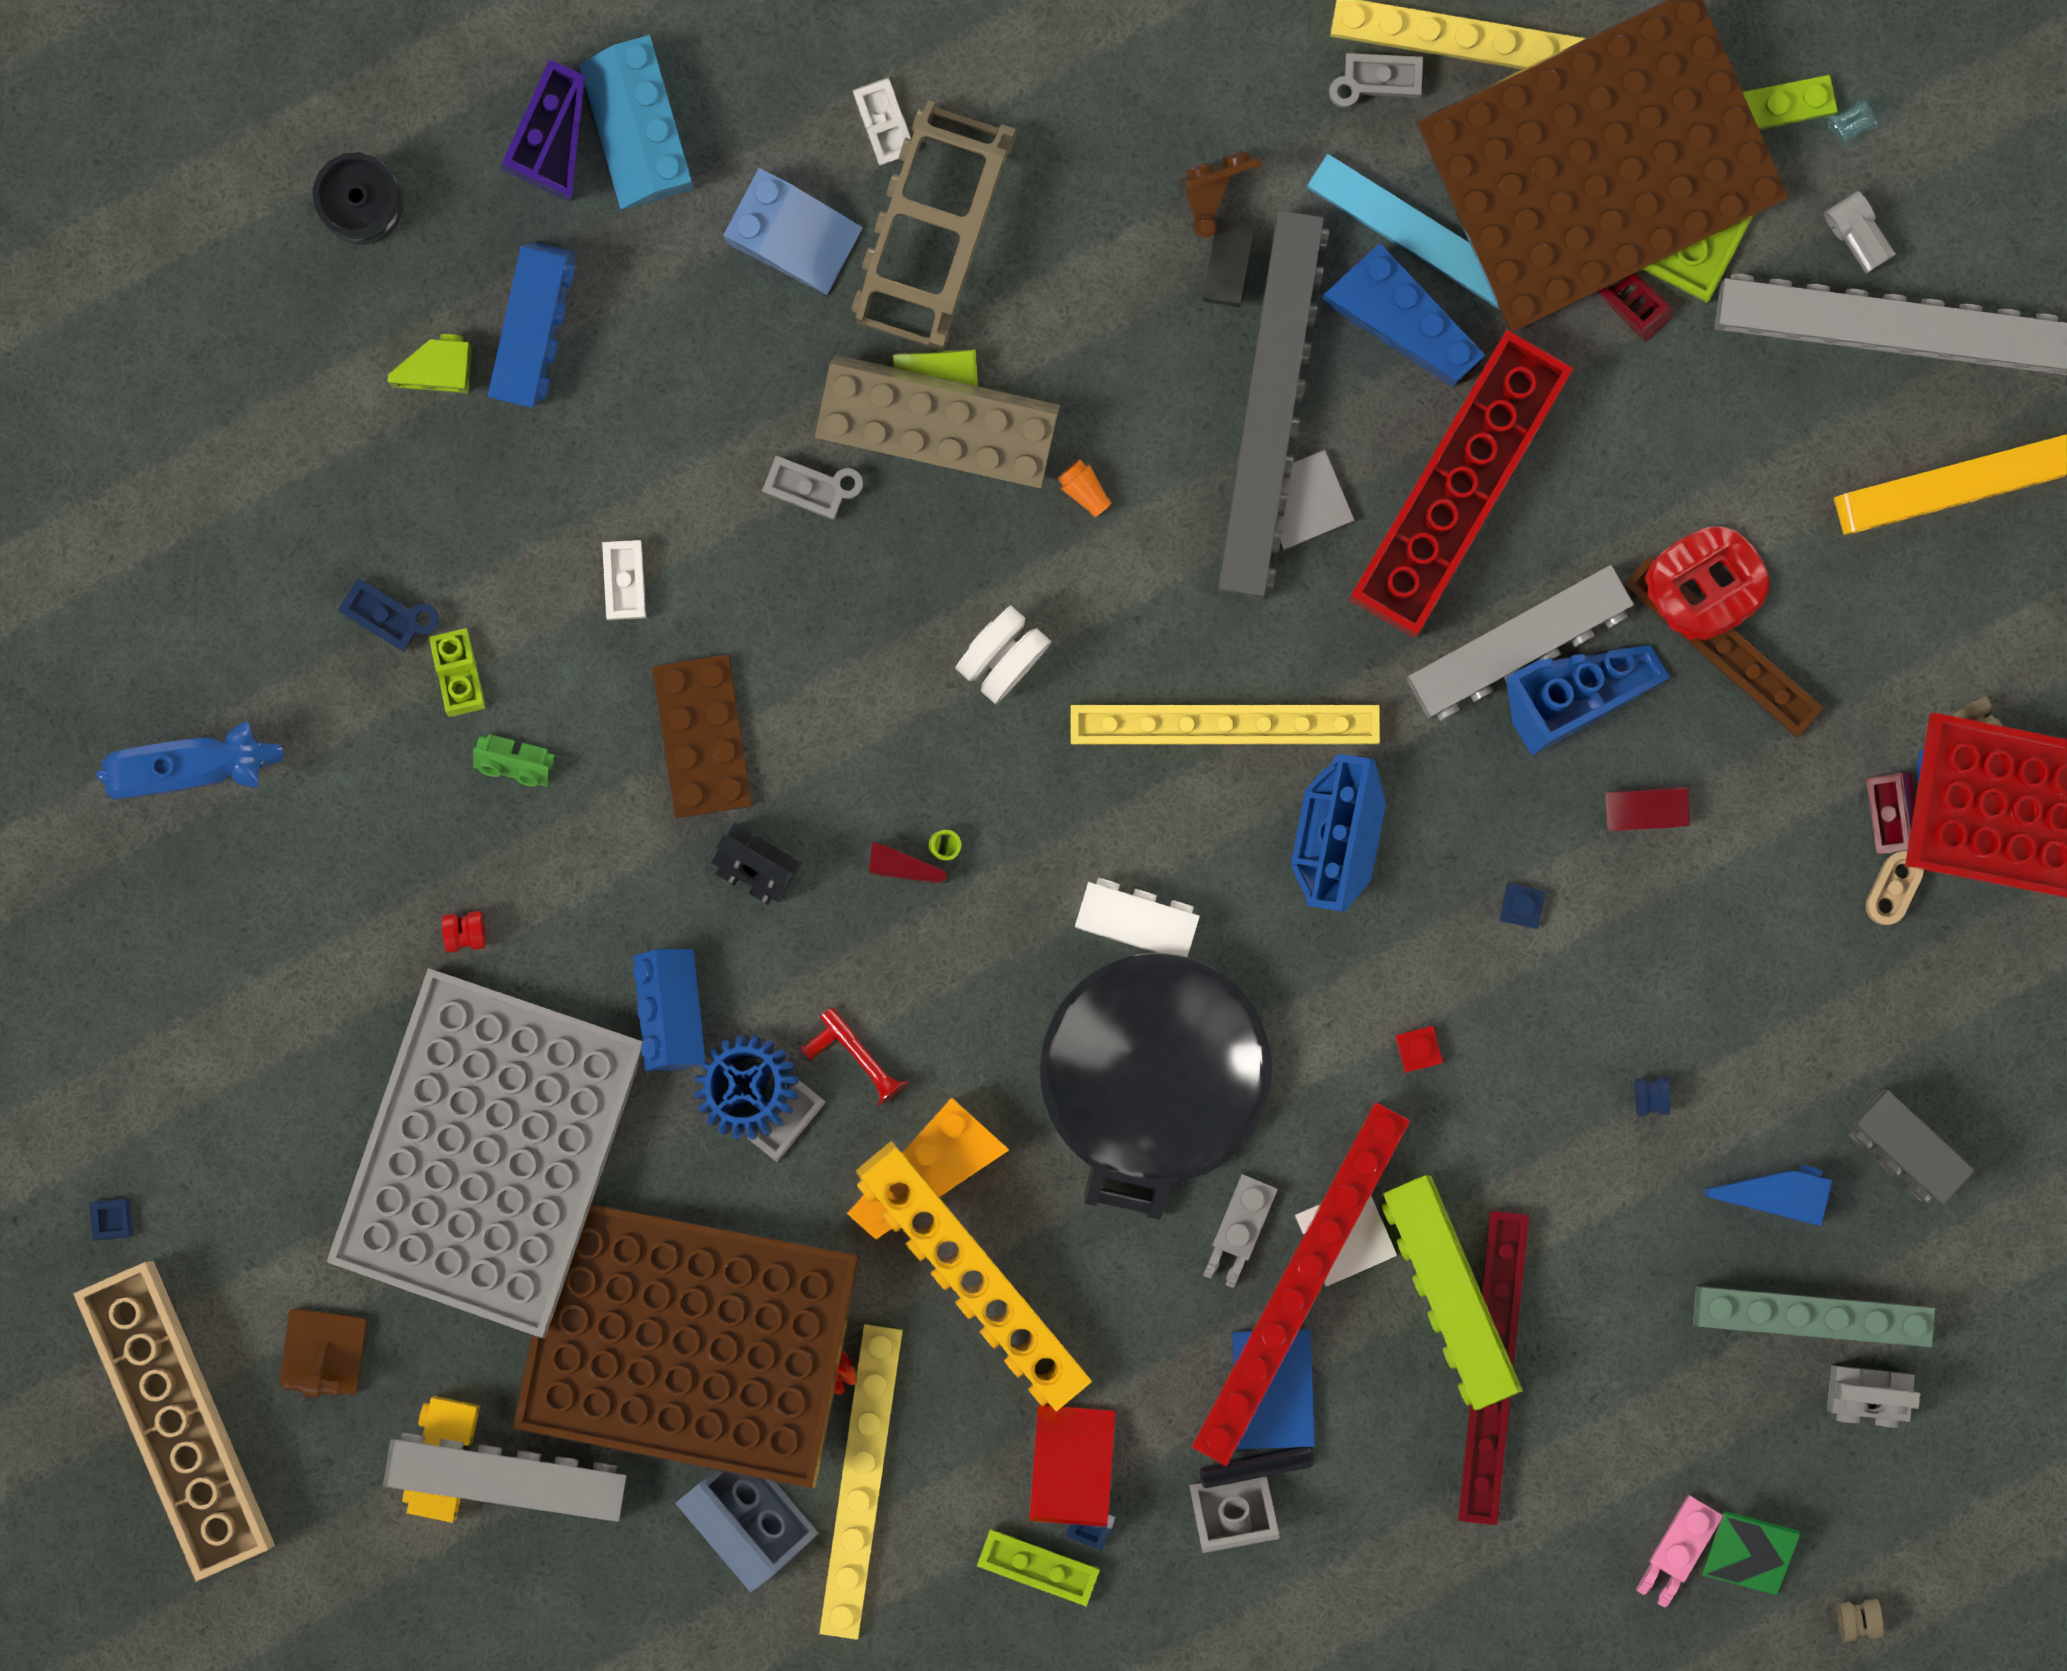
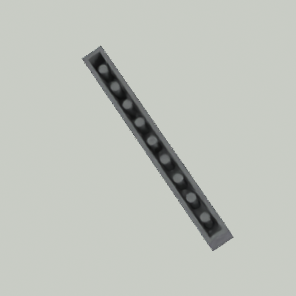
M1279 210L1277 213L1217 593L1263 600L1265 591H1273L1276 569L1269 568L1271 553H1279L1282 531L1275 530L1277 515H1285L1288 493L1281 492L1283 477H1291L1294 455H1287L1289 440L1296 441L1300 418L1293 417L1295 402L1302 403L1306 380L1299 379L1301 364L1308 365L1312 342H1306L1305 335L1307 327L1314 328L1317 305L1310 303L1312 290H1320L1323 267L1316 265L1318 252H1326L1329 229L1322 228L1324 217Z

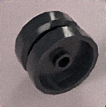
M361 152L343 153L329 160L318 172L312 188L313 205L321 221L340 240L354 245L374 244L388 237L399 224L404 209L402 191L388 167L376 157ZM363 193V199L360 202H351L352 199H358L359 194Z

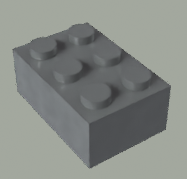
M1875 1090L1844 1124L1851 1130L1847 1135L1849 1139L1863 1151L1866 1149L1874 1151L1880 1157L1876 1161L1878 1166L1891 1177L1895 1175L1898 1178L1902 1177L1908 1183L1904 1189L1920 1204L1925 1202L1928 1205L1930 1203L1944 1205L1975 1171L1889 1090Z

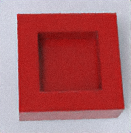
M1433 1026L1395 1035L1404 1073L1443 1063Z

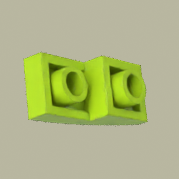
M939 350L937 352L897 353L893 355L894 368L978 387L976 350Z
M467 628L430 636L435 670L439 677L447 716L453 717L486 709Z

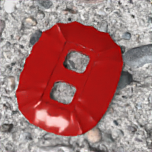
M1720 526L1698 530L1676 541L1663 550L1650 563L1649 570L1645 576L1648 585V598L1656 605L1658 613L1666 619L1671 630L1682 633L1688 640L1701 639L1707 641L1738 627L1763 606L1769 591L1767 569L1754 547L1737 531ZM1718 562L1724 563L1734 577V582L1726 587L1718 586L1709 573V568ZM1689 580L1695 581L1705 595V600L1697 605H1691L1680 591V586Z

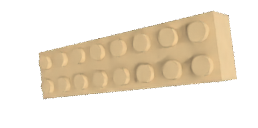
M154 1261L144 1262L73 1293L195 1581L206 1578L274 1547L273 1539Z

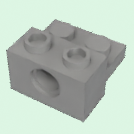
M1831 1365L1827 1411L1837 1414L1836 1421L1860 1423L1861 1416L1875 1418V1425L1898 1428L1899 1421L1910 1422L1912 1408L1919 1409L1920 1393L1913 1391L1915 1375ZM1869 1403L1875 1404L1872 1407H1868Z

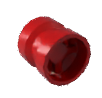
M482 911L469 912L464 917H458L455 914L442 915V934L446 953L459 952L462 947H470L473 950L486 949L485 925Z

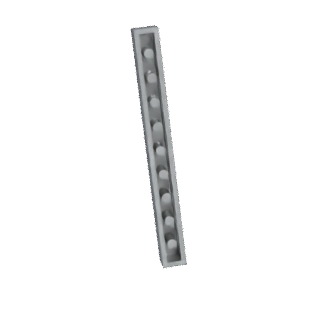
M1732 274L1731 279L1725 278L1720 284L1715 330L2067 375V323L2059 322V317L2056 315L2036 314L2035 319L2020 317L2021 312L2013 309H1998L1997 314L1982 312L1983 307L1974 304H1960L1959 309L1944 307V301L1936 299H1922L1921 304L1906 302V296L1898 294H1884L1883 299L1868 297L1867 291L1859 289H1846L1845 294L1830 292L1829 286L1821 284H1808L1807 289L1792 287L1791 281L1783 279H1770L1769 284L1754 282L1753 276L1744 274Z

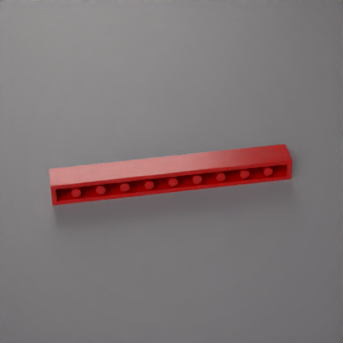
M1376 1102L1372 1105L1190 1447L1227 1466L1410 1120Z

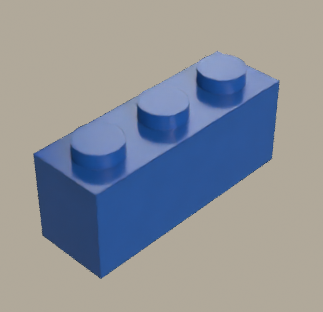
M654 949L635 955L633 973L637 985V1013L641 1025L643 1041L641 1052L644 1057L645 1071L686 1070L704 1065L705 1054L694 949Z

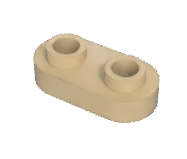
M1906 851L1894 853L1886 859L1867 897V914L1877 924L1890 925L1897 923L1903 918L1923 877L1924 870L1907 867L1908 875L1906 878L1901 879L1896 875L1895 869L1897 865H1905ZM1883 898L1891 902L1892 908L1888 913H1883L1879 909V902Z

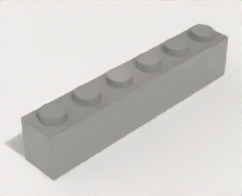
M1609 565L1409 675L1406 680L1427 718L1430 719L1437 715L1441 721L1460 710L1457 703L1468 697H1471L1473 702L1482 699L1494 692L1491 684L1502 678L1506 681L1509 675L1525 668L1524 666L1537 659H1554L1561 655L1558 648L1572 641L1574 647L1594 637L1592 629L1605 622L1607 627L1610 628L1627 619L1626 610L1630 609L1634 604L1612 565Z
M406 1433L401 1434V1440H390L383 1487L619 1522L626 1475L616 1474L617 1466L594 1463L593 1470L578 1468L579 1460L556 1457L555 1464L539 1462L541 1454L517 1451L516 1458L501 1456L502 1448L479 1445L478 1452L463 1450L464 1442L440 1439L439 1446L424 1444L425 1436Z

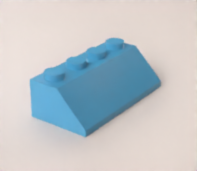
M650 35L612 45L580 63L579 66L582 75L585 76V87L620 210L694 190Z

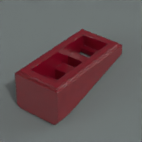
M1635 273L1625 277L1612 291L1607 287L1596 291L1645 342L1672 318L1671 306ZM1632 285L1635 290L1621 301L1618 297ZM1643 296L1646 301L1633 312L1630 307ZM1654 308L1655 311L1643 321L1642 318Z
M872 842L869 864L871 875L941 884L947 881V872L943 871V869L881 843Z

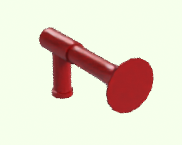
M831 1007L820 1016V1019L827 1028L807 1045L801 1047L803 1053L812 1061L818 1053L837 1039L844 1048L846 1047L875 1084L879 1093L877 1107L888 1102L909 1083L908 1080L901 1082L893 1079L878 1065L834 1007Z

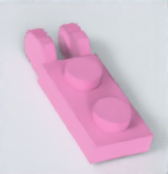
M1688 1495L1650 1558L1649 1562L1651 1564L1637 1586L1636 1591L1643 1595L1650 1591L1660 1569L1672 1575L1667 1585L1660 1592L1658 1599L1659 1605L1664 1608L1667 1607L1676 1594L1680 1583L1685 1582L1723 1515Z

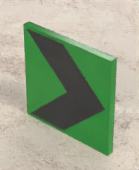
M1724 1511L1702 1575L1777 1595L1799 1539L1800 1531Z

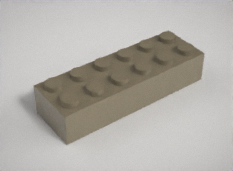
M834 355L829 364L815 438L1041 488L1060 405Z

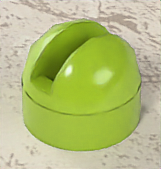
M939 830L931 836L929 850L936 859L951 860L959 854L961 840L951 830ZM942 835L947 836L943 855L938 854Z

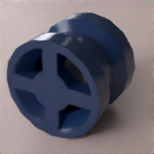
M1658 1077L1654 1082H1647L1644 1078L1635 1079L1634 1094L1637 1117L1647 1116L1650 1112L1670 1115L1668 1078Z

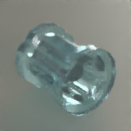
M1863 99L1856 101L1855 107L1841 115H1831L1827 118L1829 129L1838 144L1843 148L1850 144V139L1867 130L1873 132L1878 128L1873 111Z

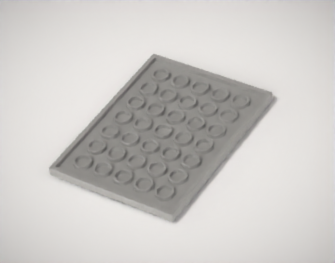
M428 968L327 1263L537 1337L545 1338L642 1058L641 1045L643 1041Z

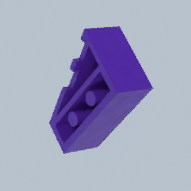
M549 59L499 168L566 201H570L572 198L584 75Z

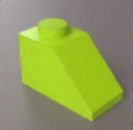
M441 334L440 340H428L388 374V383L394 388L469 393L472 347L468 342H463V336Z

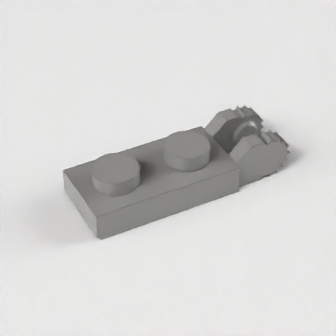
M1241 1174L1212 1246H1214L1203 1276L1211 1279L1216 1274L1220 1264L1219 1260L1224 1250L1237 1256L1233 1266L1228 1271L1225 1284L1234 1288L1245 1260H1249L1278 1189Z

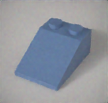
M758 168L723 237L726 244L828 296L863 227L797 187Z

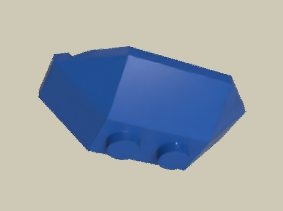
M1337 754L1332 763L1305 789L1291 867L1305 894L1308 906L1346 912L1372 879L1386 807L1374 759Z

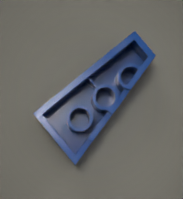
M533 241L520 247L488 397L530 408L538 405L539 399H546L550 378L545 377L549 362L553 363L556 357L558 341L555 340L558 325L561 326L564 321L567 303H564L567 290L571 287L575 272L574 262L577 252Z

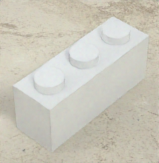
M1098 878L1096 884L1088 882L1075 928L1156 953L1188 956L1200 917L1192 914L1193 906L1173 900L1170 907L1155 902L1157 895L1138 889L1134 890L1133 895L1118 891L1120 884Z

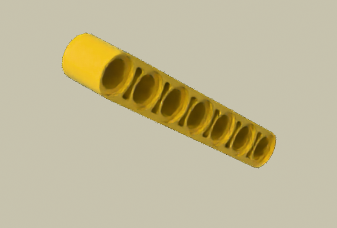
M2067 434L1834 497L1843 534L1857 533V530L1858 532L1894 523V520L1898 522L1928 514L1931 511L1936 512L1966 504L1968 501L1973 502L2042 482L2067 477Z

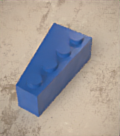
M1380 243L1331 287L1321 300V303L1332 310H1336L1348 318L1349 321L1381 339L1383 343L1412 359L1414 363L1453 388L1481 363L1485 357V354Z

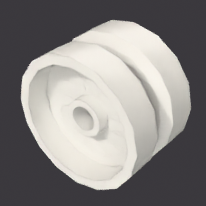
M1011 605L979 633L955 667L968 681L977 680L991 668L992 671L982 683L981 692L995 705L1015 687L1051 644V640L1037 628L1028 631L1018 642L1014 641L1025 626V617Z

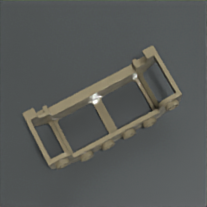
M928 100L924 110L918 109L912 126V131H914L912 139L905 137L902 144L899 160L904 161L900 176L893 174L886 196L891 197L892 200L888 212L881 210L874 232L880 234L876 248L869 247L862 265V269L867 270L863 290L858 289L851 311L857 313V324L936 350H945L950 335L948 332L956 314L955 310L1002 169L1005 167L1008 153L1010 154L1016 137V129L1002 124L998 128L937 108L935 102ZM933 116L996 137L992 143L985 144L933 127L931 122ZM926 137L980 154L986 159L970 211L964 217L926 206L904 197L921 143L925 142ZM897 215H904L956 232L959 235L960 241L944 289L940 294H932L878 275ZM874 292H880L934 311L935 320L930 338L867 318Z

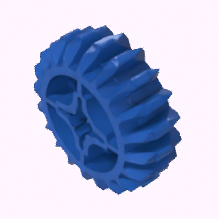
M739 1035L736 1036L735 1048H733L728 1040H723L721 1044L724 1052L720 1054L712 1048L709 1054L715 1059L713 1063L709 1064L705 1061L704 1065H700L701 1068L707 1071L706 1076H695V1082L705 1085V1088L695 1091L694 1096L697 1099H707L698 1107V1110L702 1114L710 1113L706 1122L710 1126L720 1123L718 1132L726 1135L732 1129L733 1138L741 1140L746 1129L748 1138L755 1140L758 1135L757 1127H760V1130L768 1136L772 1133L769 1122L773 1121V1123L781 1127L784 1125V1121L778 1116L781 1111L787 1114L793 1113V1108L785 1103L787 1099H798V1093L788 1090V1087L798 1084L799 1079L796 1076L786 1075L795 1066L791 1061L782 1063L787 1055L786 1052L782 1049L773 1052L775 1044L770 1040H767L761 1046L760 1038L753 1035L747 1046L745 1038ZM752 1057L765 1060L759 1067L754 1065L750 1070L743 1072L733 1065L734 1062L744 1058ZM773 1072L775 1090L769 1102L764 1095V1086L770 1079L768 1075ZM724 1073L729 1080V1088L723 1096L724 1101L720 1103L718 1087ZM736 1076L750 1083L749 1086L752 1089V1093L757 1099L743 1093L742 1083ZM749 1103L761 1111L754 1116L746 1118L728 1115L734 1108L739 1110L743 1105Z

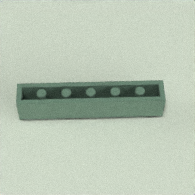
M1696 1286L1693 1325L1708 1328L1932 1347L1935 1308Z

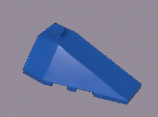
M1651 645L1610 650L1607 653L1585 656V654H1579L1565 659L1552 660V658L1538 660L1506 678L1512 723L1530 754L1534 756L1670 679V676Z

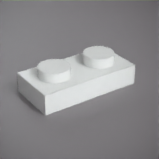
M642 541L602 542L606 619L646 618Z

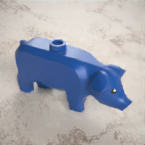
M244 722L229 731L224 742L215 738H195L112 752L102 760V770L97 771L96 775L105 785L106 795L113 800L147 797L223 783L229 776L237 784L257 787L259 784L258 771L274 763L281 762L283 749L280 744L263 743L253 739L249 722Z

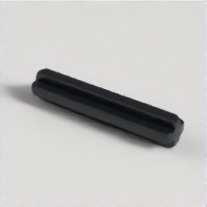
M1299 1447L1228 1462L1227 1466L1216 1464L1202 1467L1199 1470L1203 1488L1207 1489L1310 1468L1314 1465V1459L1310 1447Z

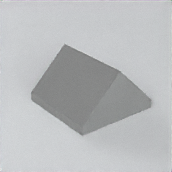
M1267 1476L1207 1489L1203 1488L1201 1483L1189 1485L1203 1553L1280 1539Z

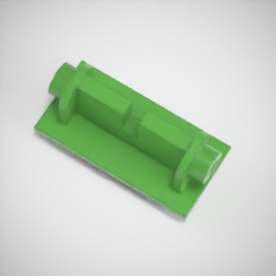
M488 734L487 737L479 736L477 747L473 749V768L479 769L481 773L491 777L503 775L514 778L526 786H548L549 769H552L555 755L548 753V749L522 743L519 754L516 755L512 754L515 741Z

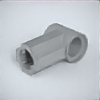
M1856 191L1824 212L1825 219L1830 228L1835 227L1832 231L1841 241L1845 240L1866 274L1896 255L1874 222L1876 217L1872 207L1859 191Z

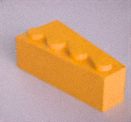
M951 1098L907 1146L902 1154L940 1197L1009 1151V1149L957 1101ZM903 1182L892 1184L888 1189V1198L898 1200L904 1197L907 1192V1184ZM863 1195L847 1213L874 1239H878L892 1229L881 1215L887 1209L878 1199L871 1203Z

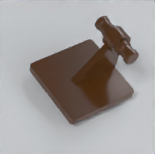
M1244 151L1223 157L1224 165L1213 168L1212 164L1204 163L1185 170L1187 177L1180 178L1179 182L1181 187L1185 188L1194 217L1192 228L1196 235L1208 238L1216 232L1217 223L1214 217L1231 175L1261 166L1262 163L1259 157L1249 156L1248 152L1244 153Z
M291 1309L288 1317L280 1385L284 1386L285 1390H297L302 1392V1396L319 1398L320 1394L336 1397L339 1394H357L367 1319Z

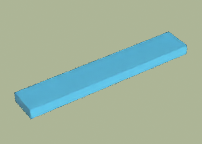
M1329 154L1326 155L1308 183L1307 189L1499 309L1469 242Z

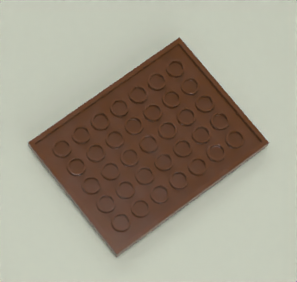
M1664 0L1415 122L1505 323L1511 332L1788 198L1703 0Z
M591 1204L546 1337L540 1338L531 1335L513 1428L807 1488H816L860 1256Z

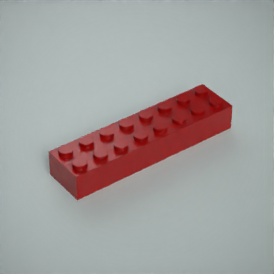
M1505 331L1348 599L1349 601L1415 639L1574 368L1512 332Z

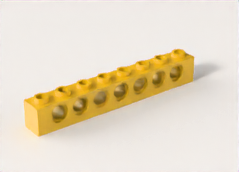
M892 1141L856 1170L862 1180L857 1184L858 1188L871 1203L876 1199L882 1203L887 1209L881 1214L895 1232L903 1228L911 1238L906 1243L909 1249L920 1262L926 1257L935 1267L931 1275L945 1291L950 1286L960 1296L955 1301L957 1306L969 1320L976 1316L985 1327L979 1332L993 1349L1001 1345L1009 1356L1004 1359V1362L1018 1378L1025 1374L1033 1383L1028 1390L1042 1407L1049 1403L1055 1411H1058L1092 1382L1085 1371ZM896 1182L907 1184V1192L904 1197L898 1200L888 1198V1189L892 1184ZM920 1212L931 1213L932 1220L926 1228L916 1229L912 1226V1221L916 1214ZM945 1241L956 1243V1250L952 1256L948 1258L937 1256V1249L940 1244ZM971 1270L980 1272V1280L975 1286H962L961 1281L965 1273ZM1002 1300L1005 1302V1308L1001 1314L997 1316L986 1314V1308L991 1301ZM1026 1329L1029 1331V1337L1024 1344H1011V1336L1016 1330ZM1043 1358L1053 1359V1367L1048 1373H1035V1366L1039 1360Z

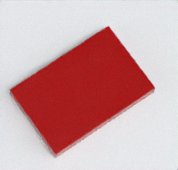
M1038 1405L1029 1521L1107 1527L1115 1411L1061 1407L1058 1411H1055L1052 1406L1042 1407Z

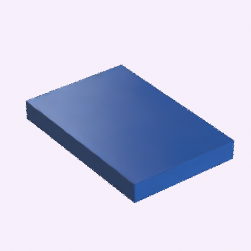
M1299 1329L1239 1441L1237 1449L1315 1447L1310 1329ZM1252 1331L1232 1332L1233 1366Z

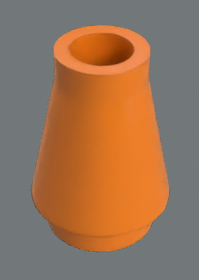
M1081 459L1072 464L1057 478L1062 485L1060 489L1087 509L1094 518L1112 504L1090 464L1085 465Z

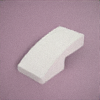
M889 78L852 90L879 165L899 159L905 137L911 138Z

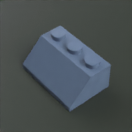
M714 1469L675 1503L750 1593L772 1577L819 1534L773 1480Z

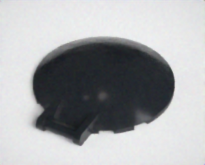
M1147 953L1121 958L1095 970L1079 982L1061 1002L1053 1015L1045 1034L1040 1057L1041 1091L1046 1110L1056 1131L1066 1145L1079 1158L1091 1166L1084 1194V1204L1096 1206L1097 1203L1147 1213L1148 1218L1160 1220L1169 1185L1180 1183V1181L1188 1180L1201 1174L1204 1175L1223 1164L1240 1147L1244 1140L1250 1137L1257 1126L1267 1102L1271 1083L1272 1063L1270 1046L1267 1042L1262 1021L1250 1000L1231 980L1211 966L1195 959L1168 953ZM1108 1178L1152 1188L1151 1197L1146 1198L1101 1188L1103 1179Z

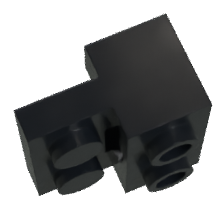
M736 823L732 825L727 835L724 834L716 847L718 851L711 861L713 865L718 867L715 875L734 886L738 880L752 887L748 894L769 905L771 899L779 903L781 902L803 864L800 860ZM745 865L757 871L755 877L746 874Z

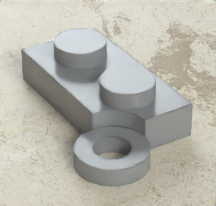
M1346 53L1345 76L1338 77L1332 82L1329 90L1330 99L1336 106L1346 108L1354 105L1359 95L1420 98L1423 57ZM1342 85L1350 87L1352 95L1349 98L1343 99L1337 94V89Z
M775 456L762 492L835 520L842 500L858 496L863 488V480L859 472L851 468L841 469L834 477H830ZM847 476L855 480L854 488L849 491L842 489L840 486L841 480Z

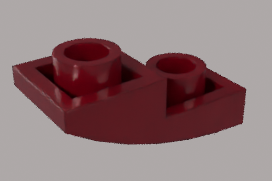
M1689 787L1606 792L1608 831L1673 828L1691 825Z

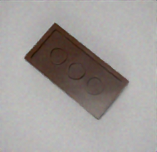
M729 655L652 666L675 818L680 819L752 807Z

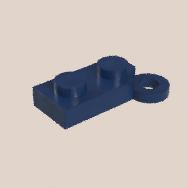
M360 578L357 579L338 609L342 614L403 652L406 651L417 633L428 635L434 632L439 624L438 612L431 605L418 604L409 610ZM422 612L430 614L431 621L427 626H420L417 623V616Z

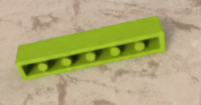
M1425 1175L1383 1193L1386 1200L1382 1204L1383 1212L1390 1225L1396 1224L1402 1237L1397 1240L1399 1250L1405 1261L1411 1260L1417 1273L1412 1276L1414 1285L1421 1297L1427 1296L1432 1310L1427 1312L1430 1323L1436 1333L1442 1332L1447 1346L1443 1348V1353L1450 1368L1458 1369L1463 1381L1458 1384V1388L1467 1406L1472 1404L1476 1411L1523 1392L1432 1176Z

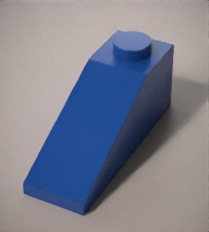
M1801 1165L1799 1172L1788 1170L1705 1188L1703 1196L1821 1226L1832 1180L1822 1178L1823 1170Z

